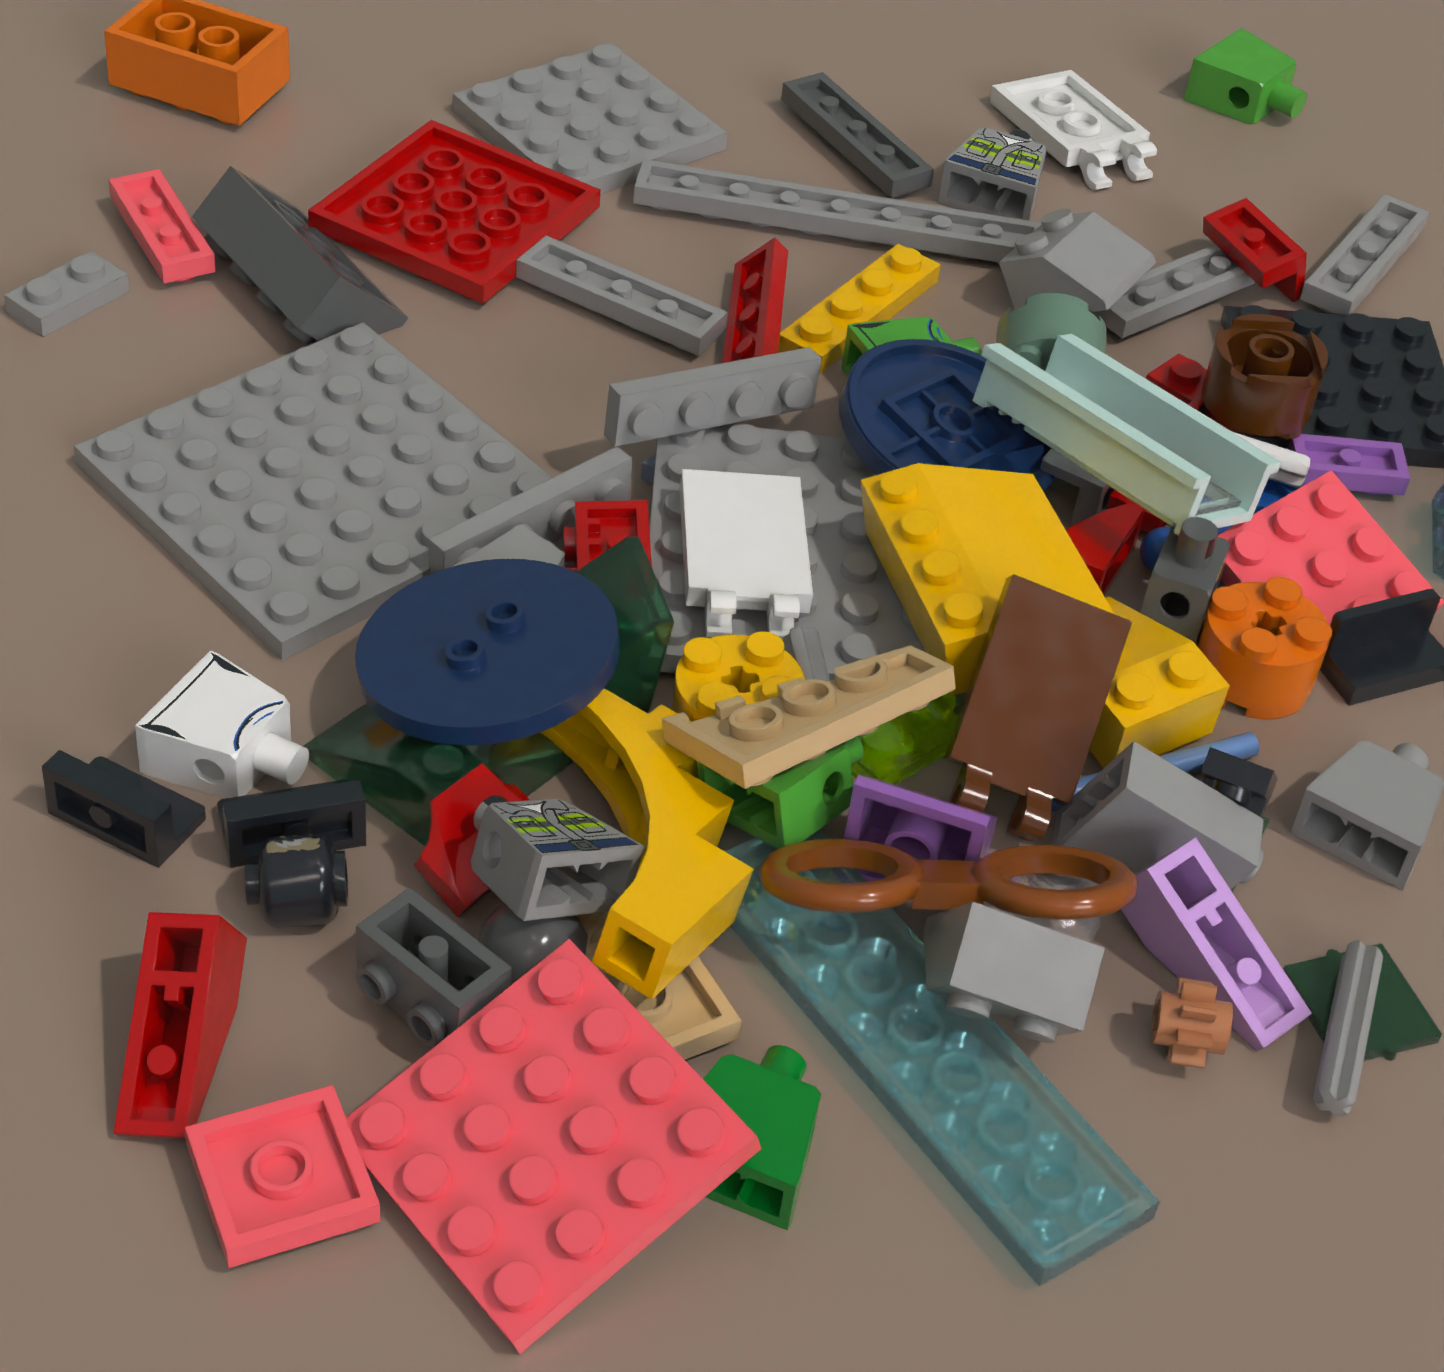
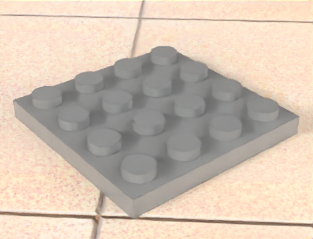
M612 43L600 44L593 49L572 56L559 57L553 62L531 69H521L512 75L490 82H480L471 88L452 93V111L492 145L601 189L600 194L636 182L643 159L685 165L726 150L728 133Z

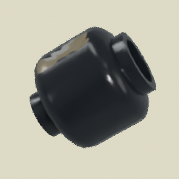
M321 834L267 838L260 848L259 862H246L247 905L260 904L264 920L270 926L276 928L329 924L334 920L337 907L348 906L346 851H335L331 840Z

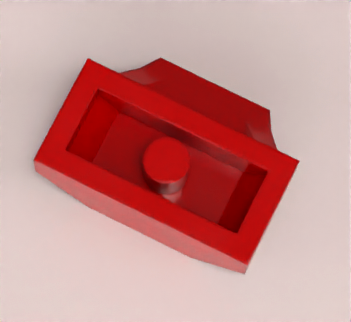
M483 763L430 801L431 827L429 841L420 857L413 864L456 917L460 916L492 891L472 871L471 858L479 832L474 826V815L478 806L485 799L494 795L502 796L509 802L530 800L516 785L504 783Z

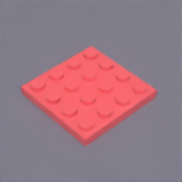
M570 939L565 941L346 1117L366 1169L519 1354L523 1353L762 1149L757 1135Z

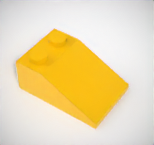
M1106 597L1115 615L1133 622L1089 749L1101 766L1105 768L1133 741L1159 756L1211 734L1230 687L1227 681L1192 640L1112 597Z

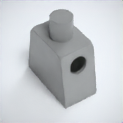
M1359 741L1309 784L1290 833L1403 891L1426 840L1444 787V781L1440 775L1427 770L1429 759L1426 753L1414 744H1399L1391 752L1371 741Z

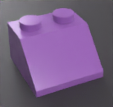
M858 775L853 785L844 839L871 841L896 847L916 859L977 861L989 854L997 817L882 780ZM839 867L837 875L857 883L879 880L886 877L880 873L864 869Z

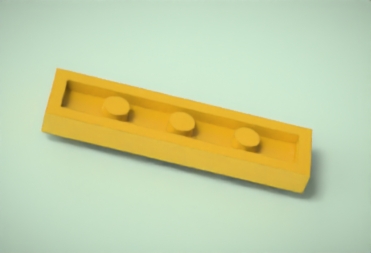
M900 244L895 245L781 331L778 353L810 347L822 358L819 374H821L843 356L848 325L891 319L938 282L941 264L921 255L920 252L913 248Z

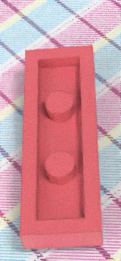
M160 169L108 179L110 198L163 284L174 281H188L196 276L216 272L213 251Z

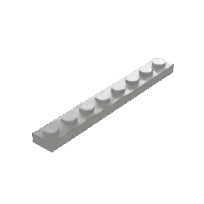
M643 159L634 186L633 204L649 206L659 211L676 210L695 213L708 219L726 218L749 222L758 227L775 226L799 230L808 235L825 234L850 238L858 243L875 242L893 246L900 244L917 251L924 250L949 254L963 260L974 258L999 262L1016 247L1015 242L1019 238L1032 233L1042 224L1035 221Z

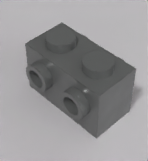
M410 887L356 925V979L359 987L372 1002L377 1005L385 1004L404 1019L413 1034L427 1046H436L511 986V966Z

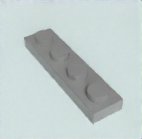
M1384 194L1306 280L1300 300L1317 306L1319 310L1327 314L1348 315L1353 313L1425 229L1430 212Z
M549 236L543 237L516 261V278L697 356L726 330L727 311Z
M1214 244L1149 270L1107 311L1091 313L1098 320L1099 316H1101L1110 331L1117 334L1120 338H1125L1256 282Z
M810 347L609 384L604 436L616 447L813 408L822 358Z
M616 446L429 538L430 574L456 565L519 524L524 525L543 539L554 542L564 537L563 526H575V502L628 501L630 499L632 457Z

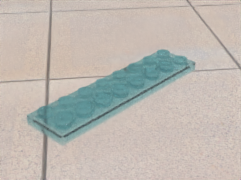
M819 829L804 841L828 838ZM755 837L725 851L754 868L735 921L730 927L1039 1287L1154 1219L1160 1203L1156 1196L989 1015L988 1020H977L956 1014L946 1008L948 998L926 990L924 943L892 908L874 912L834 913L813 911L786 904L767 893L758 876V869L769 853L777 850V848ZM818 868L798 873L802 877L825 882H867L855 868Z

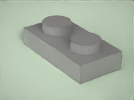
M90 251L4 294L6 313L44 337L128 293V274L95 252Z

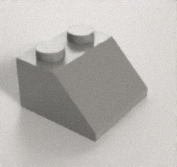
M1060 209L1045 215L1041 219L1042 224L1032 233L1019 238L1015 242L1016 247L999 261L1015 310L1026 305V298L1041 293H1062L1078 297L1088 303L1089 312L1107 311L1156 264L1152 252L1094 211L1072 214L1070 209Z
M970 902L927 917L923 930L926 990L948 998L946 1006L948 1010L977 1020H988L990 1013L1015 1021L1012 1029L1014 1033L1046 1043H1054L1056 1036L1082 1032L1084 1030L1105 950L1104 947L976 902Z

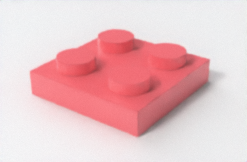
M333 1085L185 1127L186 1146L228 1269L380 1222V1202Z

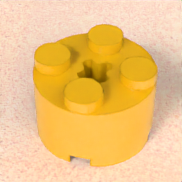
M759 631L750 636L733 634L712 638H693L684 646L683 656L676 668L672 710L676 713L684 712L690 721H696L716 715L715 703L741 696L746 701V705L777 697V684L798 678L805 680L804 674L797 661L784 650L785 644L783 640L770 632Z

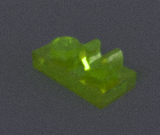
M949 692L930 701L923 709L902 714L879 725L874 732L858 736L863 746V757L859 762L851 766L852 776L855 779L858 775L868 776L896 785L944 757L958 719V715L953 712L956 705L955 695Z

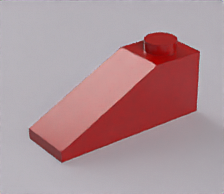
M148 913L113 1131L118 1136L186 1140L185 1127L197 1124L237 1009L247 937L220 915Z

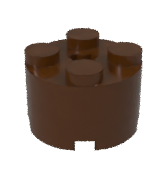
M1248 314L1234 318L1230 328L1223 330L1222 326L1217 332L1202 386L1201 395L1204 405L1216 418L1215 422L1231 432L1241 435L1248 433L1258 436H1278L1284 439L1299 437L1311 417L1327 366L1328 352L1324 343L1311 331L1308 339L1294 332L1295 322L1283 317L1266 314Z

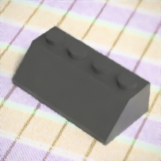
M232 166L227 169L192 216L207 232L204 239L210 248L226 259L231 258L233 262L229 266L230 270L247 284L253 287L258 286L260 289L256 293V297L279 315L284 314L287 318L283 322V326L306 344H310L314 338L320 341L362 322L379 335L402 327L408 319L326 235L316 227L308 226V217L298 207Z

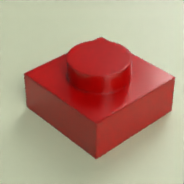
M1178 353L1148 373L1146 379L1188 405L1202 389L1207 369L1203 368L1197 361L1186 358Z

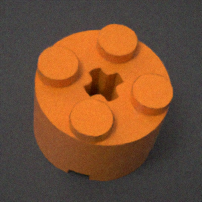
M1278 576L1270 578L1267 582H1242L1228 587L1217 588L1212 594L1197 647L1230 685L1222 706L1223 708H1226L1227 701L1247 708L1246 717L1264 720L1278 719L1298 712L1306 703L1320 671L1332 636V629L1322 611L1312 601L1302 595V588L1297 582Z

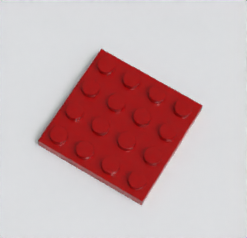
M430 120L308 210V226L316 227L324 235L331 237L335 241L345 243L381 261H386L416 274L422 279L432 281L468 299L484 304L516 277L517 259L543 237L549 236L559 241L600 207L601 189Z

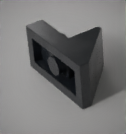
M1211 747L1201 770V773L1204 775L1202 781L1204 784L1261 818L1278 780L1274 770Z

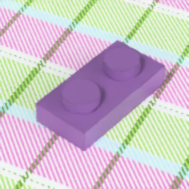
M1301 434L1295 439H1290L1287 447L1288 450L1307 455L1310 458V467L1302 486L1332 470L1349 491L1364 492L1371 495L1391 494L1404 496L1410 481L1402 443Z

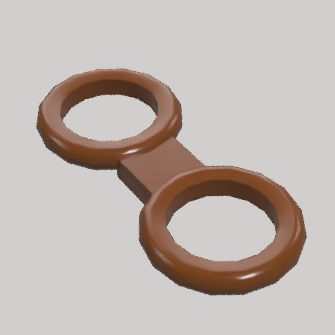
M819 839L793 843L768 854L758 869L759 879L765 891L770 895L793 906L813 911L834 913L874 912L897 907L912 899V909L949 910L970 902H976L984 905V902L1002 911L1026 917L1054 920L1089 919L1115 913L1131 904L1138 887L1137 877L1123 862L1103 853L1077 847L1056 845L1016 846L996 850L977 861L916 859L896 847L871 841ZM845 867L864 869L880 873L886 877L868 882L836 883L802 877L798 873L818 868ZM1050 873L1075 876L1090 880L1099 885L1082 889L1057 890L1019 884L1009 878L1026 874Z

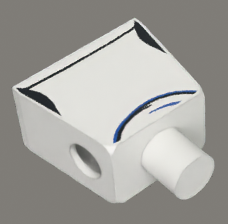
M211 650L135 725L141 773L224 799L246 795L265 774L292 785L300 779L309 760L308 749L291 741L290 704L285 696Z

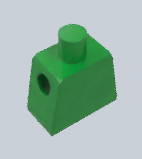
M782 1045L769 1047L760 1065L734 1054L722 1056L703 1078L757 1135L762 1148L710 1192L706 1198L787 1231L793 1219L821 1099V1093L815 1086L801 1081L806 1072L807 1065L804 1058L792 1048Z

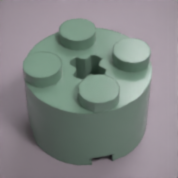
M1041 293L1026 298V305L1011 312V306L1003 313L998 322L996 343H1001L1044 371L1046 370L1058 335L1074 334L1106 354L1107 331L1105 322L1101 316H1099L1098 320L1096 316L1089 312L1088 303L1072 295Z

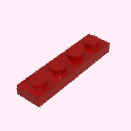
M776 237L734 265L722 363L778 353L788 250Z

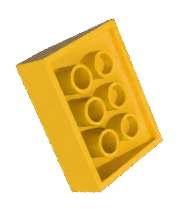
M917 463L860 480L865 533L925 652L954 666L956 689L947 693L948 697L967 692L1006 578L1015 574L1114 614L1033 474Z

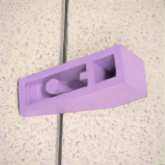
M1196 837L1135 874L1138 879L1135 898L1131 904L1121 910L1146 949L1178 978L1210 982L1216 985L1217 994L1215 1000L1232 1003V1028L1256 1051L1265 1048L1312 1014Z

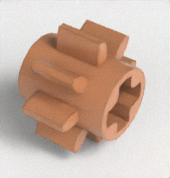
M1179 977L1176 993L1161 990L1158 992L1151 1022V1043L1168 1046L1166 1059L1170 1060V1063L1204 1069L1206 1053L1225 1054L1231 1034L1233 1007L1231 1002L1215 1000L1217 986L1213 985V983Z

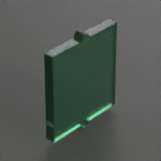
M1383 944L1372 945L1377 946L1381 950L1383 962L1364 1061L1382 1056L1386 1060L1392 1061L1399 1052L1439 1043L1442 1033ZM1329 949L1324 957L1285 965L1283 968L1312 1014L1308 1016V1019L1323 1043L1325 1041L1342 955L1346 953H1339L1334 949Z

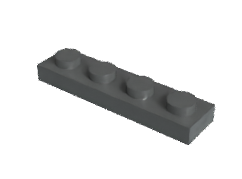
M821 72L783 82L781 100L890 198L904 196L910 192L931 186L934 169L826 74Z

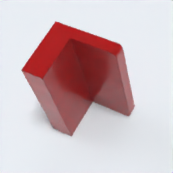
M1244 198L1203 217V233L1262 289L1274 284L1292 302L1300 299L1305 283L1307 253L1251 201Z

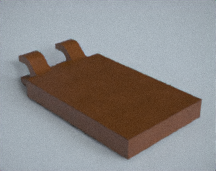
M1015 574L1006 578L944 756V760L961 766L948 802L983 812L989 798L990 784L1019 795V798L1011 815L1007 833L1030 842L1034 838L1043 839L1051 817V802L1062 806L1072 802L1133 621Z

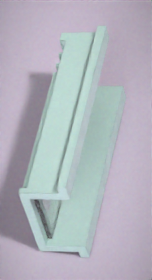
M1074 334L1058 335L1045 371L1001 343L984 345L981 356L987 360L973 402L981 407L996 406L999 408L998 413L1000 415L1011 416L1012 423H1022L1025 425L1024 430L1170 526H1176L1174 533L1178 536L1182 523L1190 517H1201L1210 520L1217 528L1251 521L1270 474L1277 473L1281 462Z

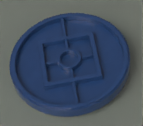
M906 339L891 341L878 345L860 356L853 364L842 386L839 396V417L842 428L853 450L875 475L917 463L1027 473L1034 475L1044 494L1055 476L1041 470L1043 457L1052 449L1051 447L1024 430L1025 425L1022 423H1012L1011 416L1000 415L998 413L999 408L996 406L981 407L973 402L987 360L978 353L953 344L934 340Z
M482 560L453 566L427 575L407 585L386 600L373 613L360 633L356 646L355 663L362 694L367 704L376 715L393 728L407 735L441 744L488 745L509 742L540 733L560 724L585 708L606 687L614 674L620 656V636L616 613L606 594L597 585L577 572L562 566L536 560Z

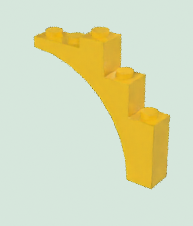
M603 689L592 702L578 713L540 733L550 739L583 769L608 801L623 833L644 846L634 881L610 907L592 963L652 1000L735 921L754 868L717 847L734 799L699 780L697 761L669 745L664 740L662 718L678 713L661 704L648 714L610 691Z

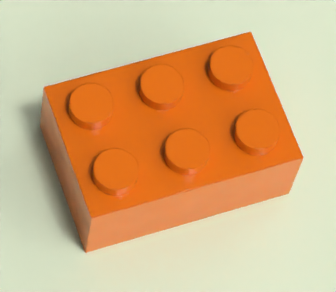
M142 0L104 31L110 85L129 90L138 96H147L172 104L178 109L191 110L216 118L225 124L240 126L290 81L288 27L201 0Z

